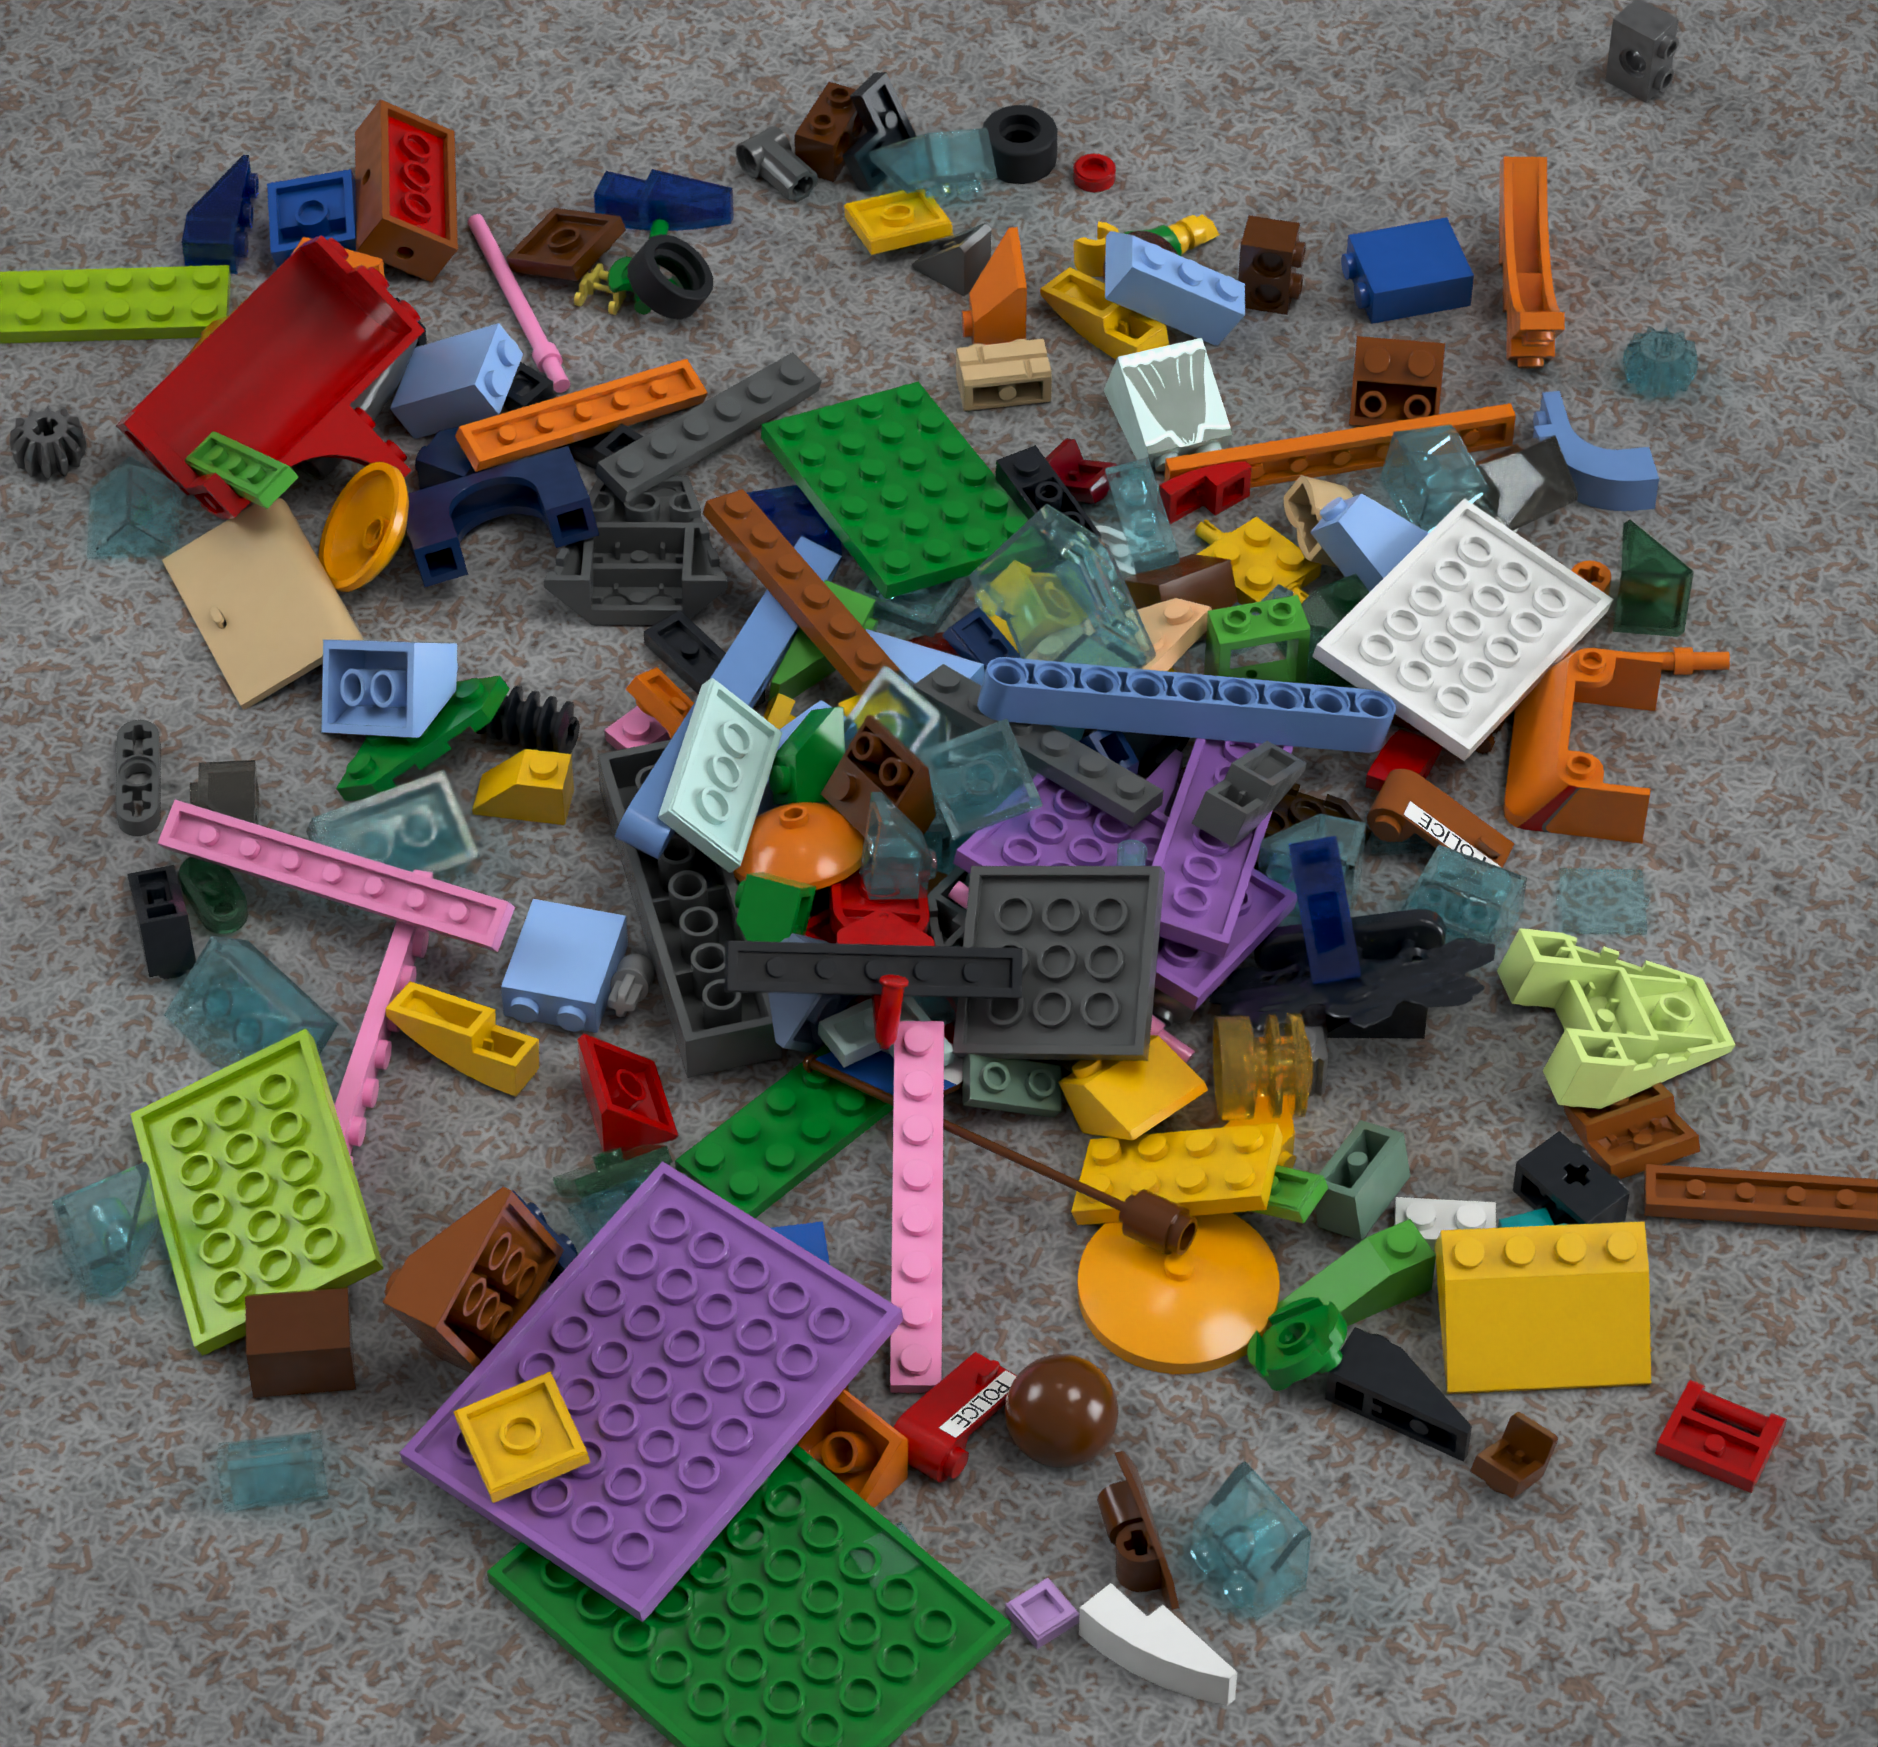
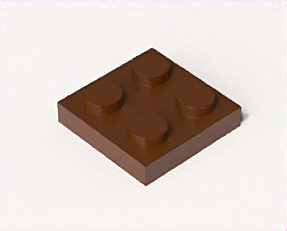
M554 208L506 256V260L512 272L578 281L612 247V244L626 229L621 216Z

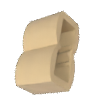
M1301 475L1284 495L1286 516L1291 525L1297 528V540L1304 557L1311 562L1338 568L1310 532L1322 519L1319 513L1324 506L1335 498L1341 497L1343 500L1352 498L1353 495L1343 485Z

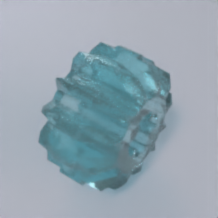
M1649 326L1644 334L1634 333L1623 355L1626 382L1635 383L1637 393L1647 389L1651 390L1654 399L1659 392H1664L1670 398H1673L1677 390L1687 391L1698 370L1699 361L1697 360L1695 342L1686 340L1684 331L1674 334L1669 332L1667 326L1663 331H1656Z

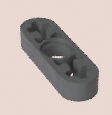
M147 720L127 722L117 733L116 814L120 829L131 836L150 834L159 826L161 820V742L158 728ZM144 739L142 742L143 755H135L134 746L136 740ZM137 772L151 775L150 779L142 784H132L126 781L130 775ZM134 800H142L144 809L142 816H134Z

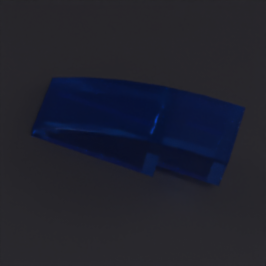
M654 169L651 170L646 180L606 171L594 192L595 213L621 216L626 229L651 231L652 223L657 219H662L668 223V231L716 227L731 224L734 219L733 188Z
M1337 836L1288 844L1313 985L1360 977L1361 971Z

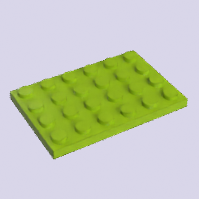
M306 1028L130 1113L193 1345L202 1356L246 1335L245 1295L347 1287L384 1269L316 1043Z

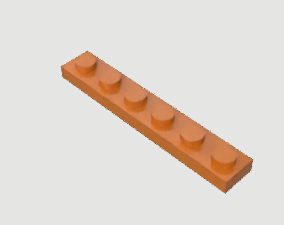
M684 359L459 426L455 438L473 469L477 472L613 431L621 423L629 426L702 404L708 392L688 359Z

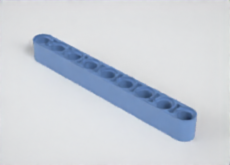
M998 657L988 663L977 702L979 710L985 716L1004 722L1259 744L1269 741L1274 745L1363 753L1376 752L1383 747L1396 711V705L1389 696L1371 689Z

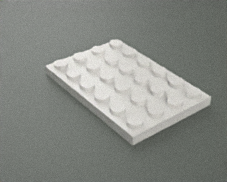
M1464 498L1317 644L1312 657L1355 687L1380 691L1389 696L1396 705V715L1465 761L1538 685L1546 672L1553 665L1560 662L1608 612L1613 598Z

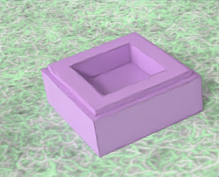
M1046 1578L1006 1603L1005 1613L1036 1649H1039L1079 1623L1080 1613L1049 1578Z

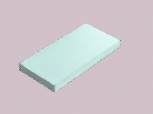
M714 678L706 681L701 686L658 818L729 873L740 867L782 732Z

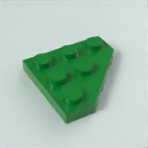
M501 676L457 681L456 692L420 737L366 735V739L356 756L348 763L346 772L336 788L345 801L384 796L397 787L392 779L405 773L414 764L421 770L452 749L448 743L450 739L460 735L469 726H471L474 732H477L490 723L510 688Z

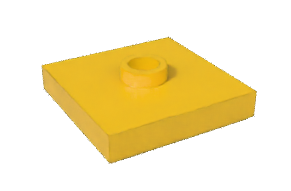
M923 185L844 205L847 222L871 255L953 236L951 220Z
M551 1372L453 1411L492 1503L590 1463L588 1452Z

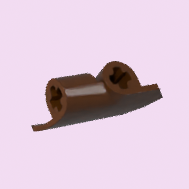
M1124 1451L1115 1452V1457L1126 1480L1113 1483L1104 1488L1099 1493L1097 1502L1109 1540L1116 1546V1577L1122 1586L1134 1592L1161 1589L1166 1608L1171 1610L1179 1609L1174 1581L1137 1467Z

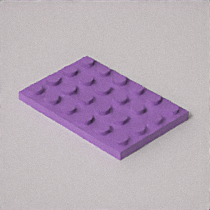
M1038 773L956 850L953 864L968 873L971 872V866H1152L1169 817L1155 810L1131 827ZM1253 868L1225 957L1201 951L1159 936L1155 987L1195 1011L1295 908L1299 895Z

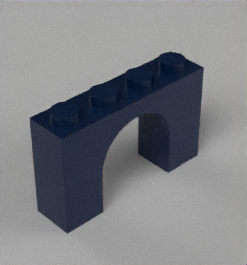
M569 446L408 493L409 508L405 533L424 587L468 575L460 543L471 529L496 517L526 514L540 518L546 523L556 548L599 536L590 497Z

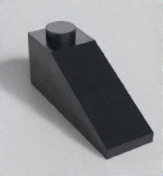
M171 865L127 874L149 977L159 976L163 979H172L186 974L187 970L196 969L197 963L188 914L175 866Z
M1354 1327L1340 1350L1343 1354L1341 1362L1333 1370L1327 1372L1325 1400L1464 1462L1469 1451L1472 1429L1470 1423L1401 1347L1391 1343L1382 1335L1370 1334Z

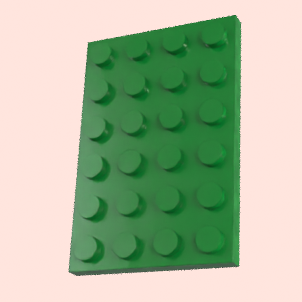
M919 381L762 424L761 439L885 599L1005 565L1012 557L1024 560L1045 554V539L997 482L992 471Z

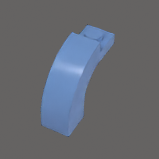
M1560 391L1542 393L1540 411L1534 412L1533 416L1534 432L1531 458L1533 462L1549 467L1546 481L1563 495L1591 507L1613 511L1655 509L1659 476L1650 448L1611 450L1589 444L1573 431Z

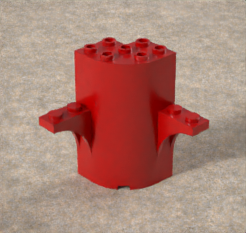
M321 235L304 242L229 316L211 322L200 333L202 336L179 364L116 425L135 447L179 490L187 496L193 495L200 502L203 509L220 519L235 518L251 501L237 495L216 472L198 476L185 462V459L214 431L290 467L307 459L330 457L352 461L364 467L375 462H385L396 467L404 478L412 471L404 463L407 459L405 453L393 441L388 439L384 442L373 430L376 427L373 419L360 407L353 409L350 404L425 331L418 323L421 318L409 303L404 300L398 302L388 292L387 288L390 285L378 270L373 267L367 269L363 265L353 268L346 261L349 257L347 251L339 242L331 237L327 240Z

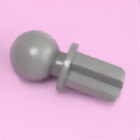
M635 953L625 956L619 962L617 971L611 979L610 986L612 991L607 1001L608 1007L616 1009V1016L625 1017L627 1011H634L638 1002L646 997L649 985L653 982L655 976L654 966L649 958Z

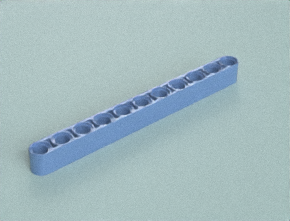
M801 536L794 548L823 582L824 580L831 582L841 563L842 556ZM766 590L711 676V678L718 681L752 709L783 661L800 628L768 590ZM696 701L631 801L615 833L616 839L656 859L660 858L676 832L661 821L658 815Z

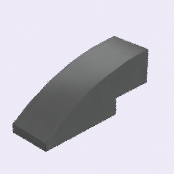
M1269 741L1262 743L1232 762L1225 779L1205 792L1191 824L1233 847L1253 831L1276 807L1302 775L1308 763Z

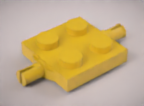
M1257 516L1229 533L1222 532L1207 519L1198 524L1195 535L1203 539L1210 546L1196 555L1231 559L1237 598L1240 605L1298 595L1306 617H1310V615L1317 611L1319 601L1305 593L1303 588L1320 576L1322 564L1307 560L1301 549ZM1252 612L1254 615H1260L1259 612Z

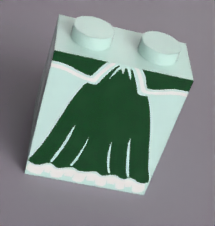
M1202 338L1117 357L1104 387V393L1141 470L1155 467L1156 471H1165L1166 458L1227 448L1233 434Z

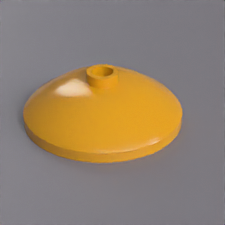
M375 462L361 469L343 488L326 520L320 540L318 559L337 591L350 592L368 584L391 562L402 544L408 521V490L402 473L388 463Z

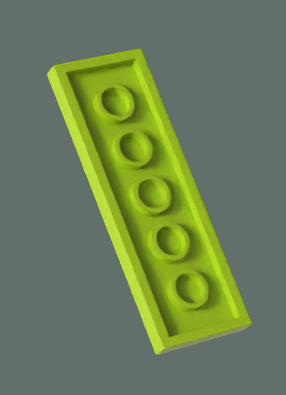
M206 265L0 271V344L201 338L202 335L200 333L211 322L229 316L230 266Z

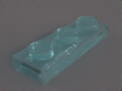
M1149 458L1105 468L1108 486L1135 573L1147 572L1180 563L1178 549Z

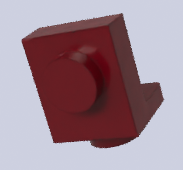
M1066 438L1045 458L1075 500L1086 504L1096 503L1104 499L1108 491L1122 478L1116 463L1083 459L1075 439Z

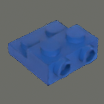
M351 169L267 183L270 250L277 268L291 256L303 237L314 239L322 235L327 240L331 237L339 242L343 248L356 251L355 177Z

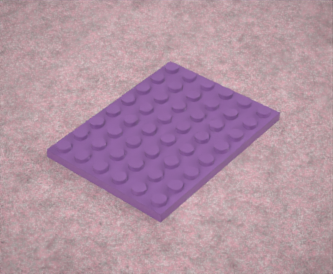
M662 1161L399 1453L405 1465L641 1622H644L903 1321L902 1309ZM551 1372L588 1452L590 1463L492 1503L453 1411Z

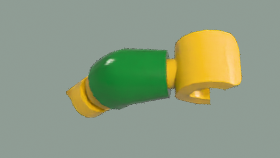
M1203 214L1197 217L1189 215L1177 221L1176 224L1169 226L1159 225L1153 229L1124 232V234L1133 235L1149 243L1156 244L1179 256L1186 253L1187 250L1194 249L1220 235L1213 221ZM1098 221L1097 240L1086 237L1074 240V264L1076 269L1091 277H1104L1106 235L1110 231L1119 233V229L1109 223Z

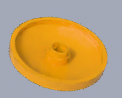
M1221 1213L1193 1216L1198 1220L1197 1232L1192 1244L1182 1255L1174 1252L1166 1255L1125 1236L1122 1232L1123 1223L1121 1222L1105 1223L1090 1239L1082 1254L1077 1281V1296L1082 1316L1098 1341L1122 1360L1146 1370L1167 1374H1195L1212 1371L1245 1356L1249 1341L1256 1330L1262 1337L1272 1325L1268 1317L1277 1311L1280 1276L1274 1255L1263 1237L1251 1225L1235 1214Z

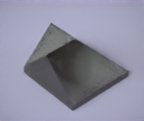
M1556 435L1525 439L1452 473V481L1479 509L1512 531L1578 500V492Z

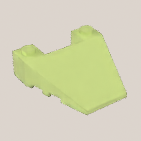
M1519 928L1497 969L1512 1004L1554 1008L1565 1030L1543 1069V1073L1558 1105L1602 1109L1646 1090L1655 1084L1662 1083L1732 1052L1735 1047L1733 1038L1704 980L1646 960L1643 966L1640 967L1618 960L1619 951L1604 946L1600 953L1575 946L1577 938L1564 933Z

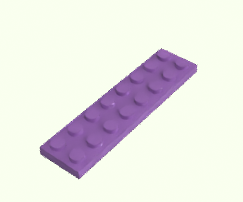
M1196 738L1152 866H1161L1165 872L1160 937L1225 957L1272 811L1253 831L1233 847L1191 823L1205 792L1225 779L1232 762L1261 744ZM1276 745L1290 754L1294 747Z

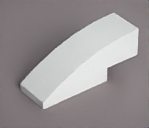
M1110 1583L1080 1607L1079 1635L1104 1656L1131 1673L1163 1688L1195 1699L1227 1706L1235 1700L1237 1672L1164 1605H1161L1147 1617Z

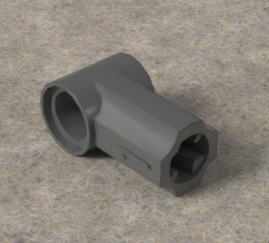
M772 126L736 146V157L743 171L751 178L756 179L762 176L788 200L793 199L796 202L803 200L810 195L812 189L817 185V173L792 152L788 138L776 126Z

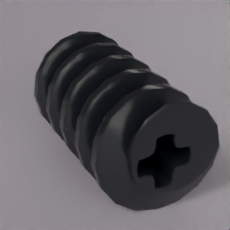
M516 685L511 690L509 696H505L492 721L476 732L477 734L487 732V735L494 740H500L504 737V740L510 745L521 743L524 749L535 750L538 748L539 751L571 754L577 743L580 725L577 717H574L573 702L566 701L560 712H558L557 698L555 696H549L542 707L540 706L541 695L539 691H532L526 701H523V687Z

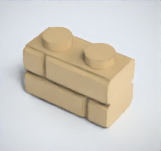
M1017 339L1008 343L990 345L972 344L968 347L956 349V379L964 411L1051 402L1052 374L1044 339Z

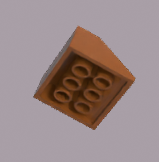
M502 1187L409 1255L402 1268L396 1269L390 1276L385 1288L386 1297L382 1303L438 1358L471 1374L537 1301L564 1249L514 1192Z

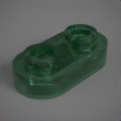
M193 857L187 858L179 870L181 888L203 926L217 934H229L242 928L248 919L247 900L229 868ZM203 881H208L204 885L199 884Z

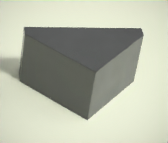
M987 223L939 240L911 265L920 273L965 296L971 291L991 258V229Z

